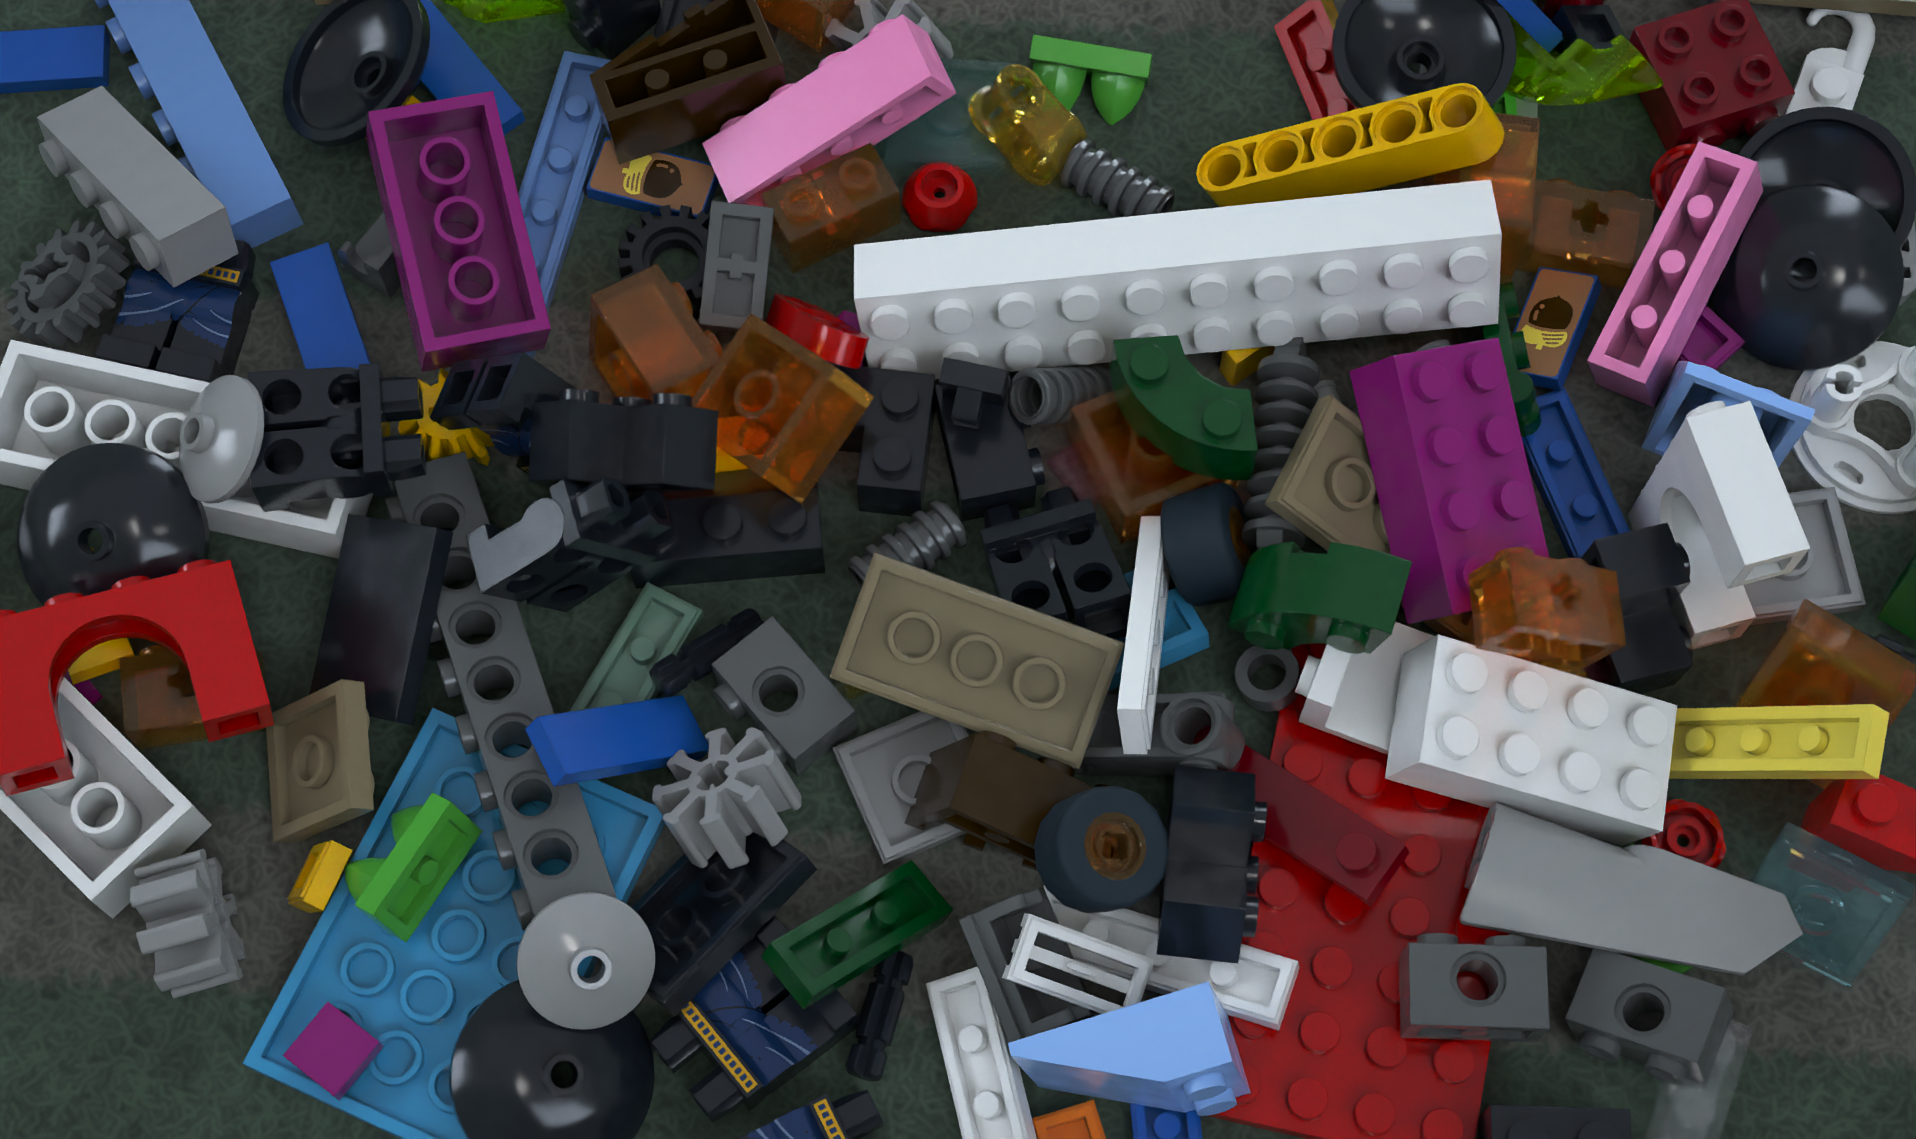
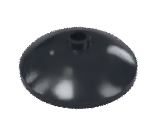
M333 0L314 18L299 39L291 55L283 84L285 114L291 126L300 135L312 143L321 146L336 147L346 145L366 137L369 111L405 106L421 80L429 55L430 24L427 11L420 0Z
M1346 0L1334 27L1331 55L1337 80L1346 96L1358 109L1458 83H1468L1476 86L1493 109L1505 93L1514 71L1516 39L1506 10L1496 0ZM1420 63L1426 67L1427 72L1423 74L1414 73L1408 68V65Z
M1838 107L1801 109L1781 116L1767 124L1746 143L1738 154L1758 162L1763 193L1760 198L1776 190L1797 185H1824L1842 189L1865 200L1884 217L1894 232L1900 249L1906 242L1916 215V176L1904 147L1887 128L1876 120L1859 112ZM1809 261L1799 262L1793 268L1792 276L1799 282L1811 281L1817 273V267Z
M1797 185L1782 188L1759 198L1711 293L1713 304L1718 317L1746 341L1742 348L1757 359L1770 365L1790 370L1810 371L1833 367L1867 350L1879 339L1891 323L1898 309L1904 286L1902 253L1897 238L1884 217L1858 196L1842 189L1824 185ZM1802 261L1812 262L1817 267L1815 277L1808 282L1795 280L1792 276V271L1796 264Z
M124 443L93 444L81 447L60 457L35 481L26 496L19 517L17 529L18 556L30 589L44 606L47 600L60 594L81 593L87 596L111 590L113 584L128 577L146 576L150 579L175 574L180 567L187 563L208 559V521L202 502L191 496L182 472L169 460L149 449ZM94 529L98 530L103 538V545L97 553L91 550L88 544V536Z
M519 980L511 982L492 993L473 1011L459 1033L453 1049L449 1070V1088L454 1113L468 1139H633L641 1128L650 1108L655 1081L654 1060L650 1042L641 1022L633 1011H630L618 1021L600 1028L585 1030L566 1028L547 1020L531 1006L522 991ZM560 1061L567 1063L573 1072L571 1083L564 1089L556 1087L551 1080V1070Z

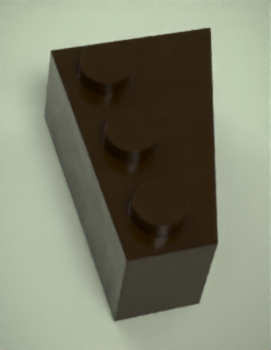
M714 0L704 8L697 3L683 12V22L657 39L653 34H650L589 75L600 116L619 165L718 132L721 126L728 120L737 116L747 115L767 102L769 96L776 89L787 85L783 62L756 0Z
M980 731L979 734L975 733L930 753L931 762L925 766L914 798H917L916 803L910 807L904 824L924 831L926 823L932 820L942 824L946 823L966 832L963 845L983 851L985 843H991L1024 858L1021 866L1038 871L1036 868L1034 844L1041 821L1055 804L1074 794L1094 787L1074 778L1075 770L1065 763L1044 757L1037 760L1017 752V744L1012 739L996 732ZM1096 784V785H1095V787H1108V786H1110V785H1105V784ZM1093 824L1087 828L1085 835V855L1096 872L1101 876H1109L1117 868L1119 861L1118 845L1108 829L1102 824Z

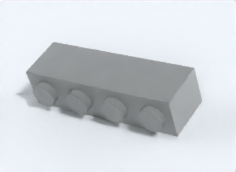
M103 86L37 117L45 140L38 147L48 169L55 177L64 175L69 180L73 192L84 207L88 208L94 205L99 210L106 228L113 237L119 239L124 236L130 242L133 253L144 269L150 271L155 268L173 287H176L239 254L226 207Z

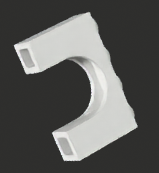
M1714 401L1691 410L1686 415L1684 422L1671 440L1669 447L1656 465L1653 474L1641 490V494L1628 514L1633 531L1668 522L1675 542L1680 543L1686 550L1690 562L1689 578L1691 582L1670 606L1677 624L1682 625L1687 630L1693 649L1741 637L1756 618L1744 585L1792 572L1810 549L1751 401L1727 407L1723 401Z

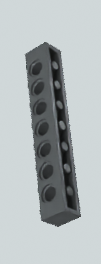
M461 452L426 462V475L393 481L396 496L385 499V504L391 521L454 529L452 531L453 537L430 643L442 640L447 658L437 661L438 670L447 698L460 695L465 714L455 717L456 726L465 754L478 751L484 771L473 774L476 789L484 812L497 809L503 829L492 832V837L503 871L516 868L522 888L512 891L511 896L521 929L525 931L531 920L544 907L564 896L594 892L617 897L578 783L553 787L525 730L538 716L554 714L517 602L481 594L466 535L483 524L490 525L466 452ZM460 580L473 582L464 589L454 590L447 588L451 583ZM475 634L491 636L489 640L481 644L473 645L464 642ZM501 688L510 691L506 697L500 700H486L482 698L486 692L492 689ZM513 744H522L530 748L525 754L514 758L499 754L504 748ZM531 801H542L549 805L546 811L535 816H527L518 812L520 807ZM550 859H561L570 864L565 871L557 875H544L537 871V868L543 862Z

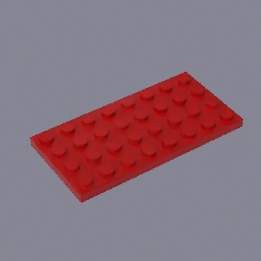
M1300 644L1291 648L1293 655L1298 661L1301 674L1308 655L1321 660L1327 644ZM1500 652L1506 655L1527 660L1550 668H1553L1554 663ZM1299 694L1292 704L1278 711L1269 760L1402 842L1410 853L1372 907H1370L1265 838L1263 843L1252 841L1250 855L1259 856L1255 896L1259 898L1258 919L1255 937L1242 936L1241 944L1296 960L1299 963L1300 969L1279 1031L1228 1015L1251 1093L1236 1097L1237 1105L1233 1108L1208 1116L1305 1139H1475L1491 1041L1401 1038L1399 956L1409 942L1417 943V937L1423 934H1453L1458 937V944L1485 945V939L1488 937L1509 935L1506 932L1463 925L1459 920L1470 890L1464 887L1482 825L1490 808L1385 779L1388 755L1298 722L1307 699L1306 696ZM1469 971L1457 974L1458 987L1466 997L1472 1000L1488 999V986L1480 975Z

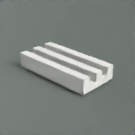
M1024 913L1020 925L1022 930L1019 939H1015L1011 950L1013 956L1010 965H1006L1002 976L1003 979L1099 1014L1141 1002L1155 961L1154 959L1035 915ZM1040 933L1133 967L1135 971L1132 980H1127L1035 946L1036 936ZM1028 959L1126 994L1123 1006L1027 972L1025 968Z

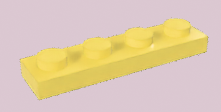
M1875 704L1677 708L1669 779H1879L1890 713Z

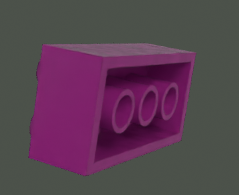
M489 91L369 111L366 139L421 372L452 367L453 362L485 357L489 359L492 356L519 352L526 353L544 349L551 327L494 92Z
M1499 338L1393 355L1349 371L1391 555L1412 561L1402 596L1407 624L1556 592L1555 579Z

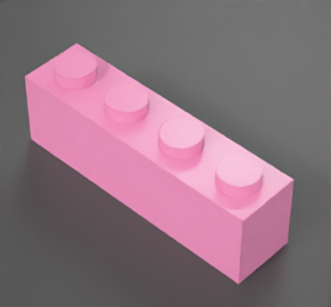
M902 14L896 19L880 22L870 30L868 37L846 51L829 55L820 62L818 69L798 82L776 89L769 96L767 102L747 115L737 116L728 120L721 126L719 133L703 142L702 145L727 202L776 208L956 94V91L929 34Z
M1698 142L1587 360L1596 384L1654 408L1763 193L1758 162L1706 143Z

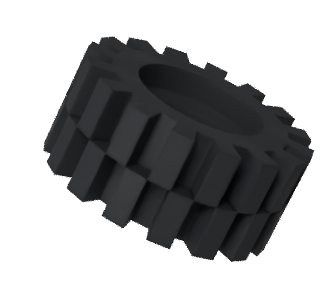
M670 205L661 206L659 208L662 218L654 220L650 211H647L640 215L641 229L631 223L625 230L628 241L620 240L618 247L620 258L617 260L627 297L631 296L633 306L639 312L646 308L649 318L658 322L661 315L665 314L668 317L669 324H680L679 315L688 313L690 322L698 320L700 314L699 309L701 305L710 216L701 211L697 218L694 219L692 208L683 205L680 207L679 216H672ZM670 248L687 249L699 260L696 272L689 278L678 282H666L658 279L652 272V265L655 258L661 252Z

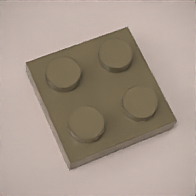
M341 679L272 713L274 725L266 727L273 842H301L374 810L373 793L375 783L371 772L368 739L370 718L366 709L364 682Z

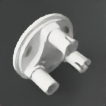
M1876 341L1867 350L1842 364L1829 368L1804 371L1796 382L1789 400L1815 409L1812 421L1792 448L1798 462L1807 475L1821 489L1835 487L1840 502L1863 511L1878 514H1903L1916 511V346L1909 348L1895 343ZM1879 399L1889 401L1900 407L1907 415L1911 425L1909 442L1900 449L1887 451L1873 440L1857 432L1853 422L1854 411L1857 406L1865 401Z

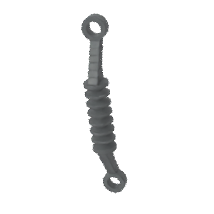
M1295 337L1285 345L1275 346L1273 355L1263 358L1258 363L1257 378L1261 384L1256 387L1255 400L1260 406L1253 413L1254 424L1257 427L1255 432L1258 451L1252 472L1254 474H1252L1251 480H1247L1246 491L1252 497L1245 502L1244 514L1250 521L1243 525L1241 536L1244 544L1255 550L1273 544L1292 541L1300 549L1305 546L1306 535L1265 505L1318 400V393L1313 387L1319 383L1320 367L1315 361L1307 358L1309 342L1304 343L1303 337ZM1254 645L1247 649L1238 659L1234 671L1236 685L1244 701L1254 709L1265 712L1279 711L1292 704L1299 695L1295 693L1301 676V670L1292 651L1285 648L1271 650ZM1274 664L1286 670L1283 682L1274 689L1262 690L1251 684L1253 674L1264 665Z

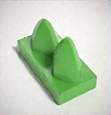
M1033 34L1029 59L1033 66L1032 89L1036 106L1045 124L1053 127L1073 107L1080 95L1086 75L1092 76L1091 92L1095 105L1106 123L1114 125L1132 111L1141 97L1144 85H1149L1153 63L1152 54Z
M433 792L424 805H414L391 814V827L396 845L387 858L371 857L347 863L344 868L349 892L356 901L354 905L385 931L406 943L482 833V830L451 801Z

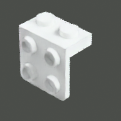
M1395 622L1392 635L1371 654L1365 652L1360 654L1346 653L1327 644L1321 660L1308 655L1295 693L1307 697L1298 722L1388 755L1403 654L1434 636Z

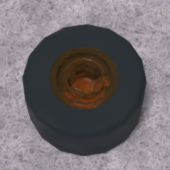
M1225 482L1174 493L1163 501L1160 523L1167 565L1178 592L1187 603L1194 606L1236 598L1248 557L1256 552L1255 549L1247 546L1241 540L1242 527L1250 520L1244 514V505L1235 489Z
M1119 786L1094 787L1074 794L1055 804L1041 821L1034 844L1036 868L1046 889L1064 906L1083 913L1109 912L1130 907L1150 896L1163 879L1169 858L1167 831L1156 809L1140 794ZM1113 846L1114 854L1113 857L1110 858L1111 847Z

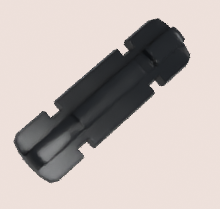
M747 608L730 618V621L726 623L727 626L721 623L681 647L677 656L671 653L656 662L649 671L653 684L664 697L675 695L688 687L687 684L691 682L690 679L696 682L713 672L712 663L762 625L764 621L761 620V617L754 609Z
M898 951L874 967L873 977L877 979L876 982H870L855 1032L856 1038L859 1041L858 1044H852L846 1063L848 1073L856 1078L866 1081H879L882 1078L888 1057L884 1049L885 1046H891L905 997L904 991L901 989L902 986H908L914 966L913 957L905 952Z

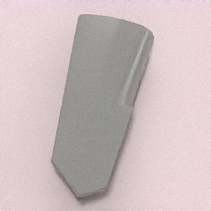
M1497 802L1493 803L1489 809L1476 843L1464 886L1470 890L1459 917L1460 923L1467 926L1563 942L1743 976L1803 935L1785 894L1656 847L1629 845L1621 848Z

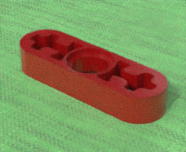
M774 293L765 324L809 354L854 369H860L870 337L826 309L779 293Z

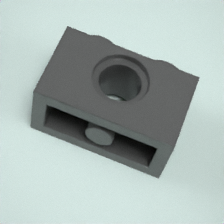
M773 616L712 663L716 682L719 685L712 690L717 701L735 721L745 715L756 729L762 731L781 763H786L797 777L858 729L855 709ZM776 691H788L797 697L795 704L786 711L774 712L763 706L766 698Z
M1429 933L1419 935L1417 943L1409 942L1399 956L1401 1038L1537 1042L1550 1029L1547 947L1526 946V938L1513 935L1488 937L1485 939V945L1458 944V937L1453 934ZM1469 971L1480 975L1488 986V999L1472 1000L1466 997L1458 987L1457 974Z
M1593 948L1565 1019L1575 1040L1580 1042L1579 1048L1597 1059L1616 1063L1619 1057H1623L1644 1064V1070L1648 1074L1664 1082L1683 1085L1685 1079L1706 1085L1734 1010L1725 987L1616 952ZM1655 1011L1664 1015L1660 1025L1653 1030L1641 1032L1631 1028L1634 1019L1644 1012Z

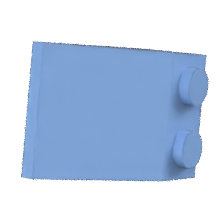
M1678 361L1664 386L1641 448L1663 456L1671 440L1684 422L1686 415L1703 404L1723 401L1727 407L1751 401L1776 465L1779 468L1812 421L1815 409L1781 397L1769 389L1755 387L1723 375L1711 367L1694 364L1689 361Z
M1209 981L1008 1043L1011 1057L1038 1087L1184 1113L1196 1110L1199 1116L1214 1115L1227 1111L1237 1105L1236 1097L1251 1093L1228 1015Z

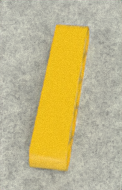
M1458 83L1220 144L1211 148L1203 155L1198 164L1196 175L1198 183L1219 207L1353 194L1489 160L1498 152L1503 144L1505 132L1502 123L1482 92L1474 85Z

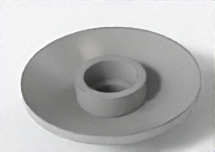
M225 375L212 381L197 397L181 426L179 467L191 496L199 501L220 503L232 497L246 482L257 461L264 434V409L258 390L249 380L243 377Z
M594 892L564 896L544 907L525 929L517 951L516 966L518 980L528 1002L547 1020L571 1029L600 1028L626 1016L639 1004L646 994L655 968V948L652 936L638 913L625 902L615 897ZM588 956L600 958L602 960V967L597 975L584 978L578 974V965L584 958Z

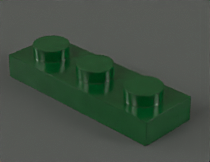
M910 860L772 941L761 958L801 1008L805 1009L942 925L953 909L916 864Z

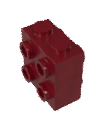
M1721 0L1634 27L1629 38L1633 52L1623 64L1666 152L1681 144H1698L1700 141L1714 147H1719L1725 140L1743 134L1753 137L1767 124L1783 116L1795 95V91L1748 0Z

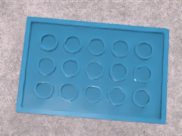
M432 708L350 862L371 857L387 858L396 845L391 827V814L414 805H424L432 792L451 801L482 830V833L407 943L385 931L354 905L356 901L349 892L344 873L242 1063L247 1068L399 1139H468L458 1123L451 1102L449 1070L453 1049L460 1031L473 1011L492 993L518 980L516 959L519 943L524 931L521 929L511 892L522 887L516 868L503 871L492 832L503 828L497 809L484 812L473 774L484 771L478 751L465 754L455 717ZM513 744L504 748L499 754L514 758L525 754L528 749ZM597 779L578 782L616 897L627 903L665 826V822L662 819L663 816L656 805ZM531 801L520 807L518 812L527 816H535L546 811L549 805L542 801ZM550 859L543 862L537 868V871L544 875H557L565 871L570 864L561 859ZM596 956L584 958L578 965V974L581 977L589 978L599 958ZM327 1002H330L384 1046L340 1101L283 1056Z

